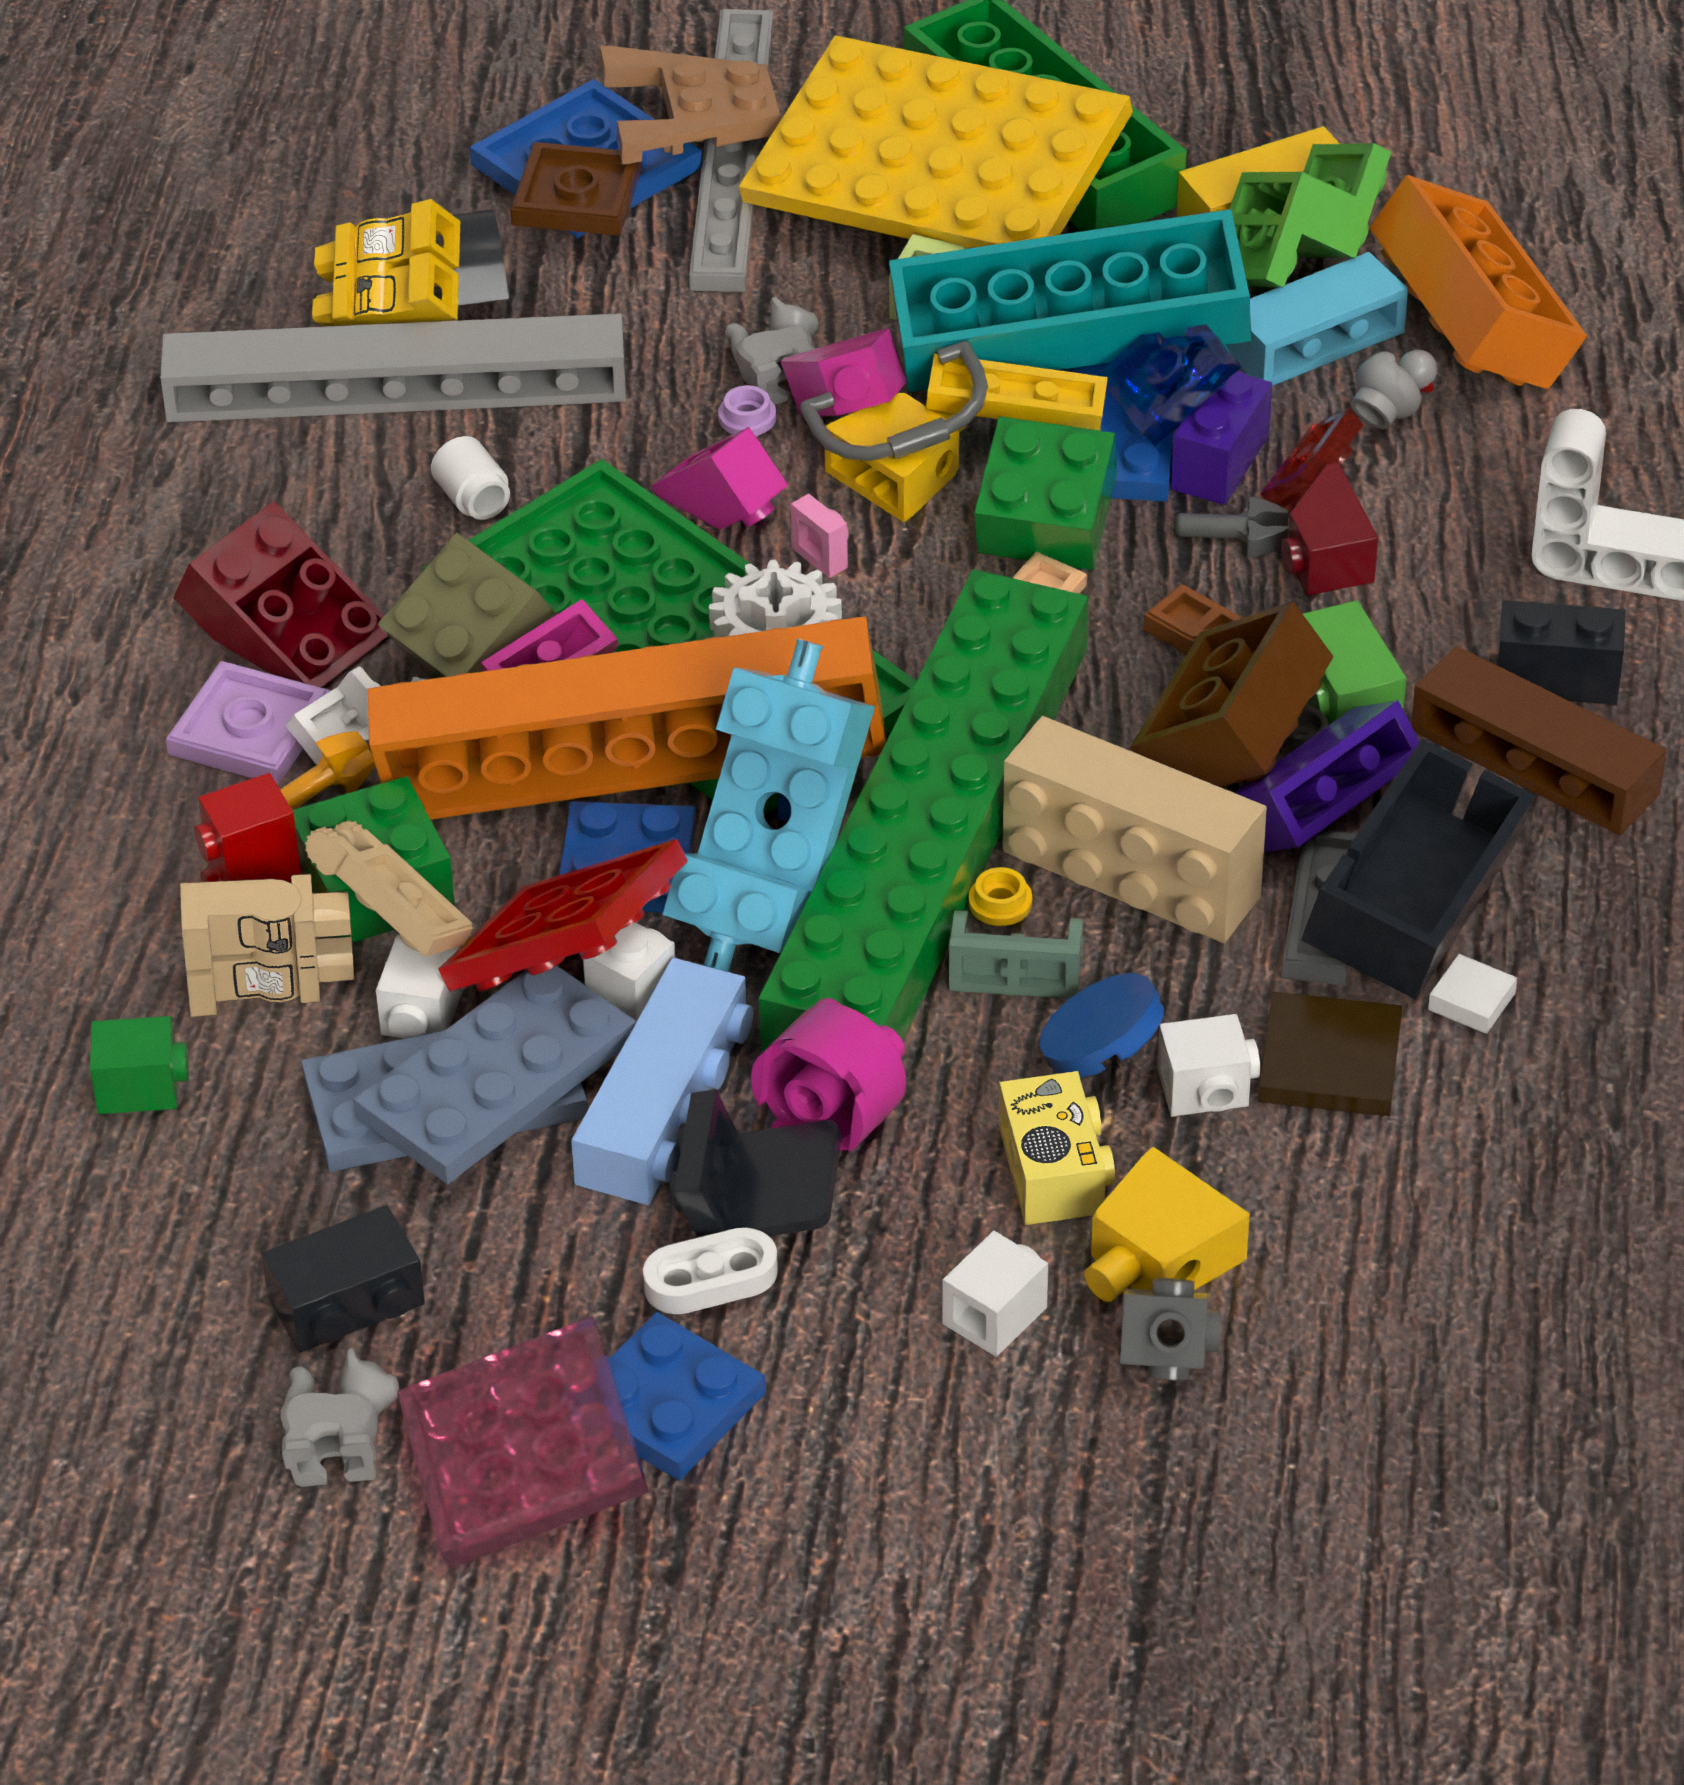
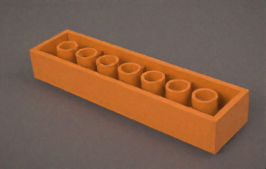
M866 616L367 688L369 746L380 782L384 783L408 776L430 820L717 779L720 777L732 735L716 730L733 668L759 670L772 675H787L797 643L796 639L824 646L817 663L812 681L813 684L818 685L824 691L875 706L860 758L880 755L886 744L881 695Z

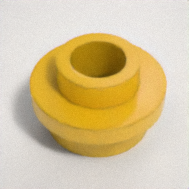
M1005 867L991 868L982 872L969 891V908L978 920L994 926L1012 925L1020 922L1030 913L1032 908V892L1026 884L1024 877L1017 871Z

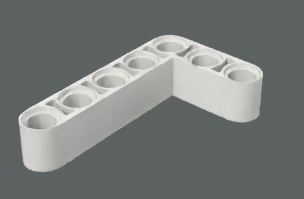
M1569 409L1561 412L1555 417L1541 465L1532 546L1533 564L1542 574L1557 580L1684 601V519L1598 505L1606 439L1605 425L1598 416L1583 409Z

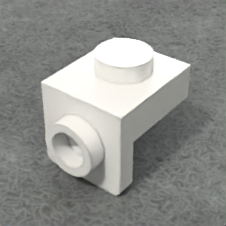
M359 666L350 671L337 688L295 713L285 725L316 765L322 757V752L316 745V742L328 736L357 731L369 745L367 688L380 687V685L372 681L363 668Z

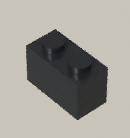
M1502 600L1496 665L1568 701L1617 705L1624 655L1626 610L1597 606L1586 607L1534 601Z
M388 1205L261 1253L267 1297L299 1353L324 1343L335 1342L347 1334L383 1320L397 1318L407 1311L425 1304L420 1259Z

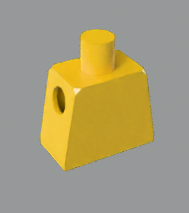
M897 393L889 402L857 410L831 422L825 427L836 439L847 444L872 446L886 443L887 438L940 417L946 420L955 414L927 410L925 405L906 393ZM966 425L951 433L949 440L896 460L893 456L872 461L852 460L825 449V472L897 519L906 522L956 475L959 469V432L964 430Z
M1152 1147L1098 1207L1093 1216L1091 1255L1095 1262L1086 1268L1084 1272L1086 1283L1098 1298L1106 1302L1113 1301L1124 1292L1125 1288L1152 1290L1154 1278L1195 1281L1194 1290L1247 1259L1250 1213L1158 1149Z

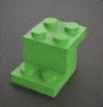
M1375 143L1313 144L1303 172H1242L1230 209L1232 210L1247 286L1284 288L1287 278L1295 268L1297 257L1356 258L1359 248L1363 245L1368 235V220L1376 196L1381 192L1386 182V167L1392 151Z

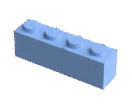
M672 957L571 1140L575 1185L649 1205L661 1182H670L671 1174L676 1171L679 1163L680 1146L678 1131L680 1124L686 1122L691 1093L711 1090V1088L719 1089L722 1086L728 1071L729 1054L736 1042L744 1043L750 1032L753 1021V1007L746 1005L745 976Z

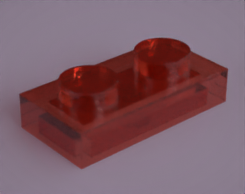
M1351 408L1309 427L1260 493L1264 500L1283 508L1296 501L1299 502L1327 464L1339 462L1341 465L1351 455L1353 449L1349 445L1364 426Z

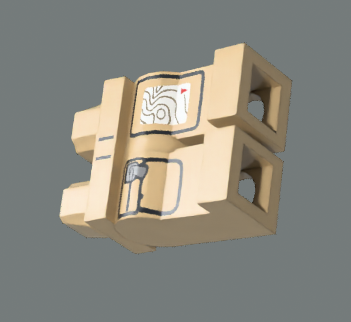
M311 874L291 876L292 884L284 880L275 879L180 883L182 937L191 1017L217 1014V1001L260 997L269 1002H285L300 995L301 1003L320 1002L319 982L354 980L351 937L316 939V937L351 935L348 891L312 894Z

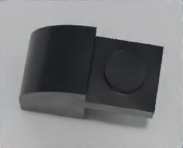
M493 209L452 214L461 221L459 268L453 269L459 274L458 305L509 299L501 240ZM439 235L440 239L436 240V243L443 248L444 239L442 235Z

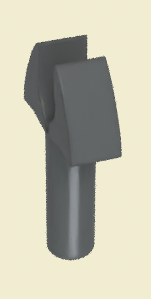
M1248 497V510L1240 515L1179 513L1175 520V531L1179 537L1237 538L1247 544L1248 558L1258 557L1281 549L1282 540L1288 538L1289 512L1283 507L1267 500Z

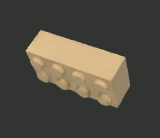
M1042 716L1004 761L1003 852L1013 855L1026 863H1032L1068 878L1079 885L1087 886L1128 903L1134 908L1142 909L1176 923L1189 931L1200 933L1225 944L1261 897L1267 806Z

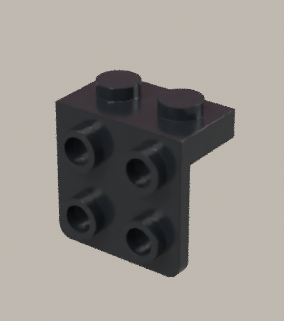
M716 1089L691 1093L686 1122H682L679 1126L678 1138L681 1154L678 1171L673 1172L670 1177V1194L675 1209L678 1212L684 1211L697 1238L735 1228H752L768 1236L819 1229L829 1222L842 1133L835 1121L824 1120L739 1134Z

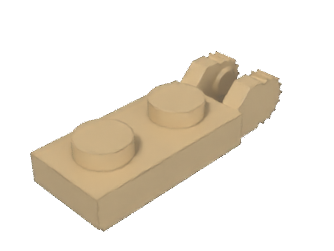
M349 820L335 825V829L323 827L311 831V835L307 836L308 840L305 842V851L308 853L307 858L312 860L311 863H316L317 869L324 875L336 874L355 892V896L360 903L376 911L399 932L401 940L408 947L427 957L465 944L473 930V923L387 844L383 845L367 829L363 830L362 824L358 825L356 821L351 822Z

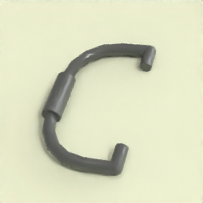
M966 341L936 351L941 364L962 358L973 383L970 401L959 413L946 420L940 417L887 438L886 443L861 446L850 445L836 439L825 427L818 414V411L835 405L830 391L803 401L800 405V410L812 434L826 450L852 460L872 461L893 456L896 460L950 439L951 433L969 424L982 409L988 391L984 368L973 348Z

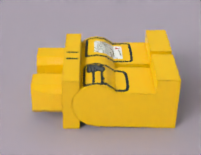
M428 199L411 204V213L388 219H367L356 226L350 222L336 225L335 241L315 248L314 266L317 274L327 282L333 281V292L317 295L313 299L312 318L314 322L321 327L457 321L459 274L453 269L459 268L461 221L435 201ZM436 235L443 236V248L436 243ZM434 287H441V300L434 295Z

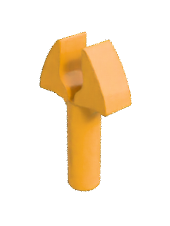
M343 732L316 742V745L322 752L319 763L280 789L292 810L298 808L331 785H341L346 793L354 792L362 785L373 770L375 763L368 744L359 732Z

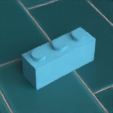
M1370 252L1364 253L1356 258L1286 284L1284 288L1278 287L1251 298V341L1225 345V353L1249 376L1270 381L1272 386L1405 333L1408 287Z

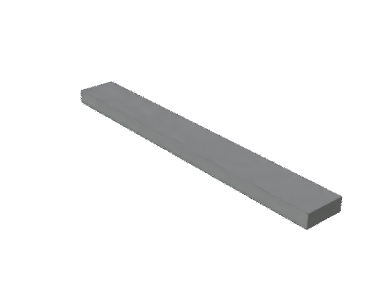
M720 10L715 58L766 64L769 72L774 28L773 11ZM713 138L705 139L689 272L690 291L746 292L755 205L742 201L738 186L761 151L762 138L718 147L713 144Z

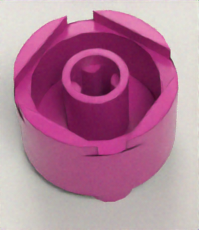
M823 998L798 1017L757 1057L751 1071L753 1096L759 1107L766 1101L776 1116L777 1120L771 1124L772 1128L824 1120L835 1121L842 1133L840 1151L848 1150L849 1153L902 1101L906 1089V1074L901 1060L905 1053L904 1043L901 1037L890 1027L877 1026L873 1021L856 1010L842 1006L834 999Z

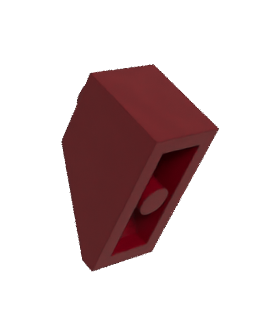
M1339 462L1325 466L1291 511L1289 538L1282 540L1281 550L1285 568L1289 574L1296 573L1307 596L1375 582L1378 536Z

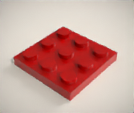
M674 839L523 886L438 970L449 992L475 984L478 991H483L501 984L516 971L527 969L529 975L543 973L561 963L569 955L579 953L582 959L596 957L617 944L615 935L621 929L632 925L645 915L642 907L648 901L663 895L672 887L669 880L688 860L678 840Z

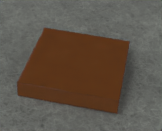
M534 142L510 209L511 225L621 236L642 171V161L622 164L619 150Z

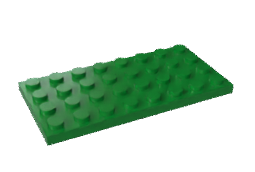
M600 459L468 540L535 589L556 614L583 599L618 639L619 646L615 652L698 641L714 637V631L710 630L709 604H713L712 591L714 587L725 588V576L728 573L741 578L744 577L745 565L750 564L603 459ZM872 650L881 695L886 735L893 730L916 680ZM719 778L689 783L713 800ZM779 792L772 794L766 800L763 815L777 807Z

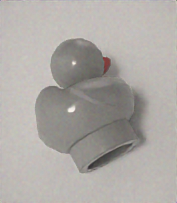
M1418 349L1409 351L1400 359L1398 365L1395 362V356L1386 351L1376 353L1359 366L1356 373L1358 392L1350 402L1354 412L1368 424L1380 429H1388L1395 419L1410 417L1420 407L1422 401L1420 392L1431 393L1434 390L1432 382L1437 375V363L1429 352Z

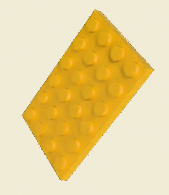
M835 35L738 187L742 201L745 203L910 239L912 234L965 246V249L1060 235L1132 115L1130 96Z

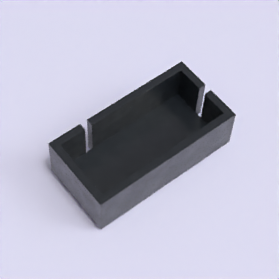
M1422 738L1349 845L1346 855L1343 854L1320 888L1301 941L1416 1000L1515 847L1536 795L1484 770L1462 820L1454 816L1453 813L1473 763Z

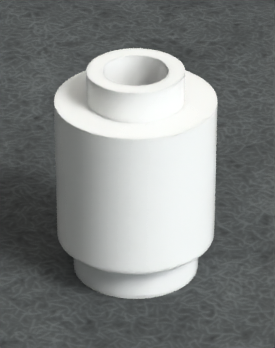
M469 436L454 438L445 443L435 454L431 463V474L461 513L472 516L475 519L485 520L496 516L505 508L510 498L507 475L477 439Z

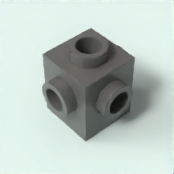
M1154 1278L1152 1290L1125 1288L1120 1364L1148 1366V1377L1168 1380L1189 1379L1190 1368L1204 1369L1205 1352L1219 1353L1221 1311L1207 1310L1208 1293H1195V1281ZM1173 1319L1182 1324L1184 1331L1176 1338H1167L1160 1333L1158 1326L1165 1320Z

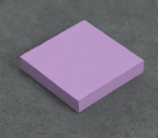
M220 661L167 736V753L170 756L250 778L270 773L276 784L279 785L303 750V747L285 725L295 713L326 695L330 690Z

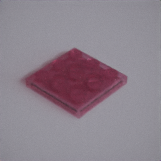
M593 1316L400 1389L397 1392L440 1554L449 1569L649 1493L603 1338Z

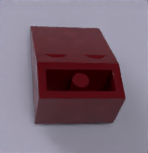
M275 501L271 502L191 561L173 597L217 643L272 675L320 688L328 686L390 638L377 625L385 615Z

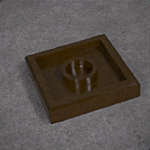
M1272 992L1258 1102L1390 1117L1403 1005Z

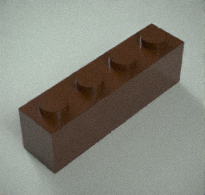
M1455 646L1415 685L1411 722L1415 733L1620 836L1661 794L1666 748L1458 646Z

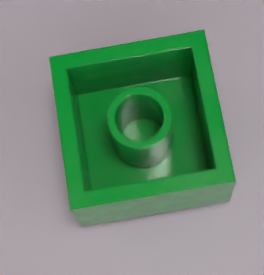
M999 416L974 512L978 553L1029 560L1035 552H1038L1070 567L1094 570L1117 477L1115 433Z
M408 776L292 810L295 819L301 875L311 874L312 894L348 891L351 935L330 936V938L351 937L353 943L395 930L376 911L360 903L355 896V892L336 874L324 875L317 869V864L311 863L312 860L307 858L308 853L305 851V842L308 840L307 836L311 835V831L323 827L335 829V825L349 820L351 822L356 821L358 825L362 824L363 830L367 829L383 845L387 844L455 906L450 856Z

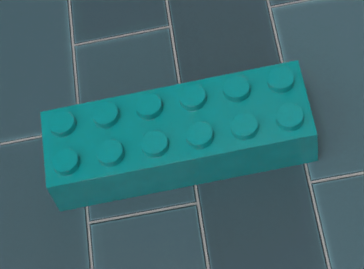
M1231 209L889 260L908 392L928 390L934 353L937 354L936 351L962 341H966L971 345L980 360L1052 370L1251 341L1250 295Z

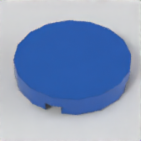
M1127 973L1103 979L1089 985L1069 998L1050 1017L1041 1032L1039 1048L1056 1074L1078 1071L1079 1077H1086L1101 1073L1102 1070H1105L1102 1061L1109 1059L1117 1054L1120 1061L1125 1058L1128 1059L1152 1038L1163 1019L1164 1007L1160 1002L1162 998L1148 977L1144 975Z

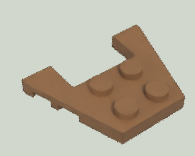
M608 45L600 46L599 65L604 87L659 86L662 88L669 119L617 121V145L622 164L641 162L642 151L663 148L664 153H672V155L682 154L683 143L693 141L704 142V139L713 138V144L718 147L769 137L780 122L781 115L766 64Z

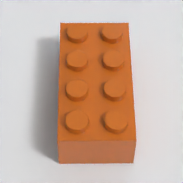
M1406 174L1370 226V230L1383 247L1381 250L1383 257L1399 269L1407 281L1405 286L1408 287V292L1423 303L1431 315L1429 322L1437 331L1447 337L1455 349L1453 352L1455 359L1462 366L1475 373H1481L1483 370L1499 374L1507 381L1518 386H1522L1526 382L1549 390L1587 338V334L1488 201Z

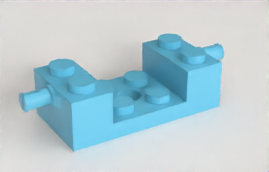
M796 639L797 643L787 675H772L759 670L733 668L716 730L732 735L698 854L684 853L688 862L674 875L672 887L670 888L663 912L664 916L695 925L704 934L712 937L704 966L729 972L736 945L753 944L778 953L782 952L835 846L875 706L824 691L818 685L813 684L812 681L817 663L824 646L802 639ZM779 792L790 802L791 817L784 827L776 830L765 821L763 808L766 800L772 794Z

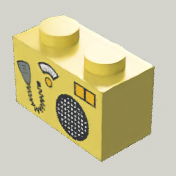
M1078 1071L999 1082V1129L1025 1225L1094 1216L1098 1207L1105 1200V1186L1115 1185V1166L1110 1146H1099L1096 1136L1101 1135V1118L1098 1102L1095 1096L1085 1097Z

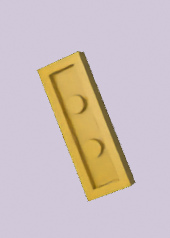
M934 353L926 409L957 414L970 401L973 391L971 375L962 358L941 364L937 354ZM979 359L985 371L988 391L982 409L976 414L977 417L998 419L1001 416L1100 431L1108 377Z

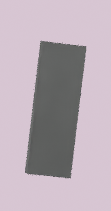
M1321 830L1302 844L1281 978L1346 986L1349 965L1301 941L1320 888L1343 854L1346 855L1349 845L1357 834Z

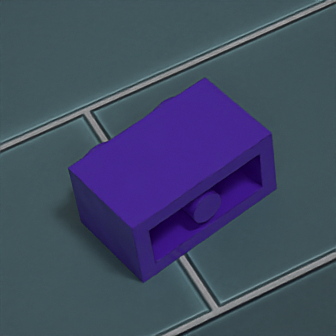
M1221 367L1216 369L1173 436L1172 490L1219 504H1227L1269 437L1272 382Z

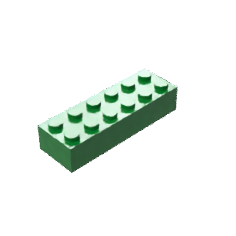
M966 0L903 27L904 50L1117 93L1004 0ZM1132 106V115L1069 219L1080 231L1142 223L1177 207L1178 172L1186 169L1187 150L1134 106Z

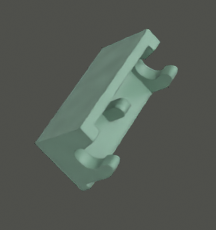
M954 911L949 943V991L1069 999L1079 993L1083 953V919L1070 918L1067 940L1024 937V934L1011 933V936L968 933V928H966L968 911Z

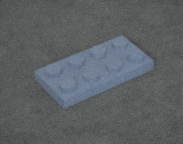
M557 965L537 975H529L526 970L353 1099L355 1117L448 1185L619 1054L634 1028L636 1020Z
M444 1031L301 1060L303 1079L329 1172L408 1156L355 1117L353 1099ZM579 1083L516 1133L583 1119L588 1108L582 1083Z

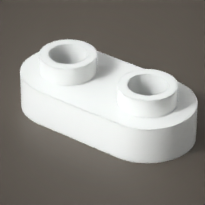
M735 1228L664 1246L654 1251L645 1261L643 1267L645 1296L653 1307L669 1314L690 1313L756 1296L769 1289L776 1280L778 1270L776 1246L768 1235L752 1228Z

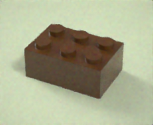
M1294 601L1200 632L1130 748L1136 754L1220 788L1243 780L1246 783L1259 780L1267 775L1275 766V756L1285 739L1298 727L1299 715L1308 700L1320 689V679L1334 656Z

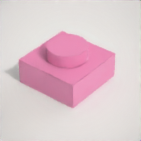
M809 493L791 503V548L829 578L847 569V540L849 532L847 523L835 510H829Z

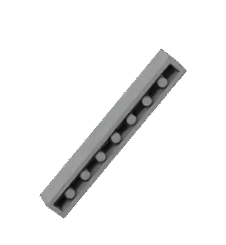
M622 313L163 334L160 379L166 422L626 402Z

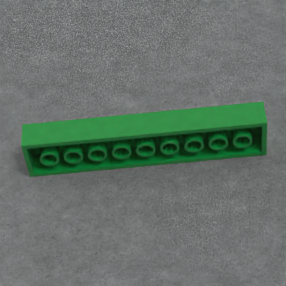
M972 569L758 998L761 1051H765L798 1017L823 998L834 999L842 1006L856 1010L873 1021L877 1026L890 1027L904 1041L950 943L954 911H965L969 902V891L978 876L983 872L1003 830L1004 761L1042 716L1052 720L1055 719L1088 649L1089 596Z

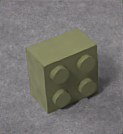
M456 532L377 625L410 659L435 678H442L462 673L483 672L482 661L557 614L535 589Z

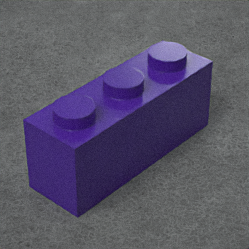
M1399 700L1352 708L1279 760L1263 778L1247 783L1237 790L1235 794L1267 806L1264 852L1297 848L1396 777L1419 744V740Z

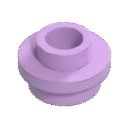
M750 385L739 386L731 389L725 395L724 401L718 410V419L721 427L730 434H735L750 427L754 435L758 436L774 426L776 422V407L765 390Z

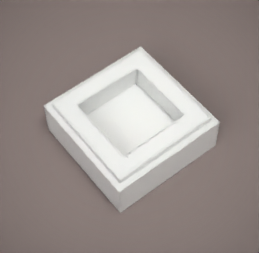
M1458 954L1430 993L1428 1010L1487 1034L1515 995L1517 977Z

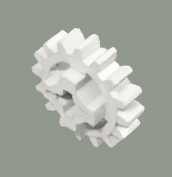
M770 560L767 569L759 571L751 563L745 565L744 577L741 578L728 573L725 576V588L714 587L712 591L713 604H709L710 630L714 631V637H725L766 631L773 628H787L842 619L841 599H837L836 585L834 583L822 584V572L819 570L812 571L807 575L801 574V563L794 562L788 570L779 568L776 560Z

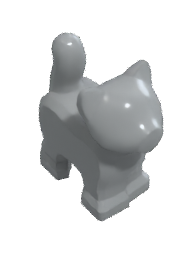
M773 297L770 302L771 331L754 333L749 336L743 326L732 323L727 325L725 335L731 341V351L739 366L743 380L750 386H756L765 390L770 400L776 405L788 401L789 398L787 392L778 386L779 382L787 380L781 360L817 349L812 339L819 330V321L815 313L808 312L797 305L784 304L778 298Z
M354 1348L348 1349L345 1356L344 1370L340 1380L341 1393L339 1394L314 1393L315 1380L312 1374L305 1367L293 1368L289 1374L291 1386L287 1391L280 1417L284 1434L282 1438L283 1460L285 1469H290L295 1485L300 1487L326 1485V1469L321 1466L320 1462L324 1458L335 1456L343 1458L344 1477L348 1482L375 1479L376 1449L374 1442L378 1431V1415L398 1398L399 1383L396 1376L387 1374L373 1361L361 1360L358 1358Z

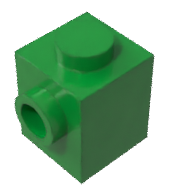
M171 1016L91 1022L90 1073L97 1113L111 1114L177 1109L178 1082L189 1081V1055L187 1042L175 1043Z

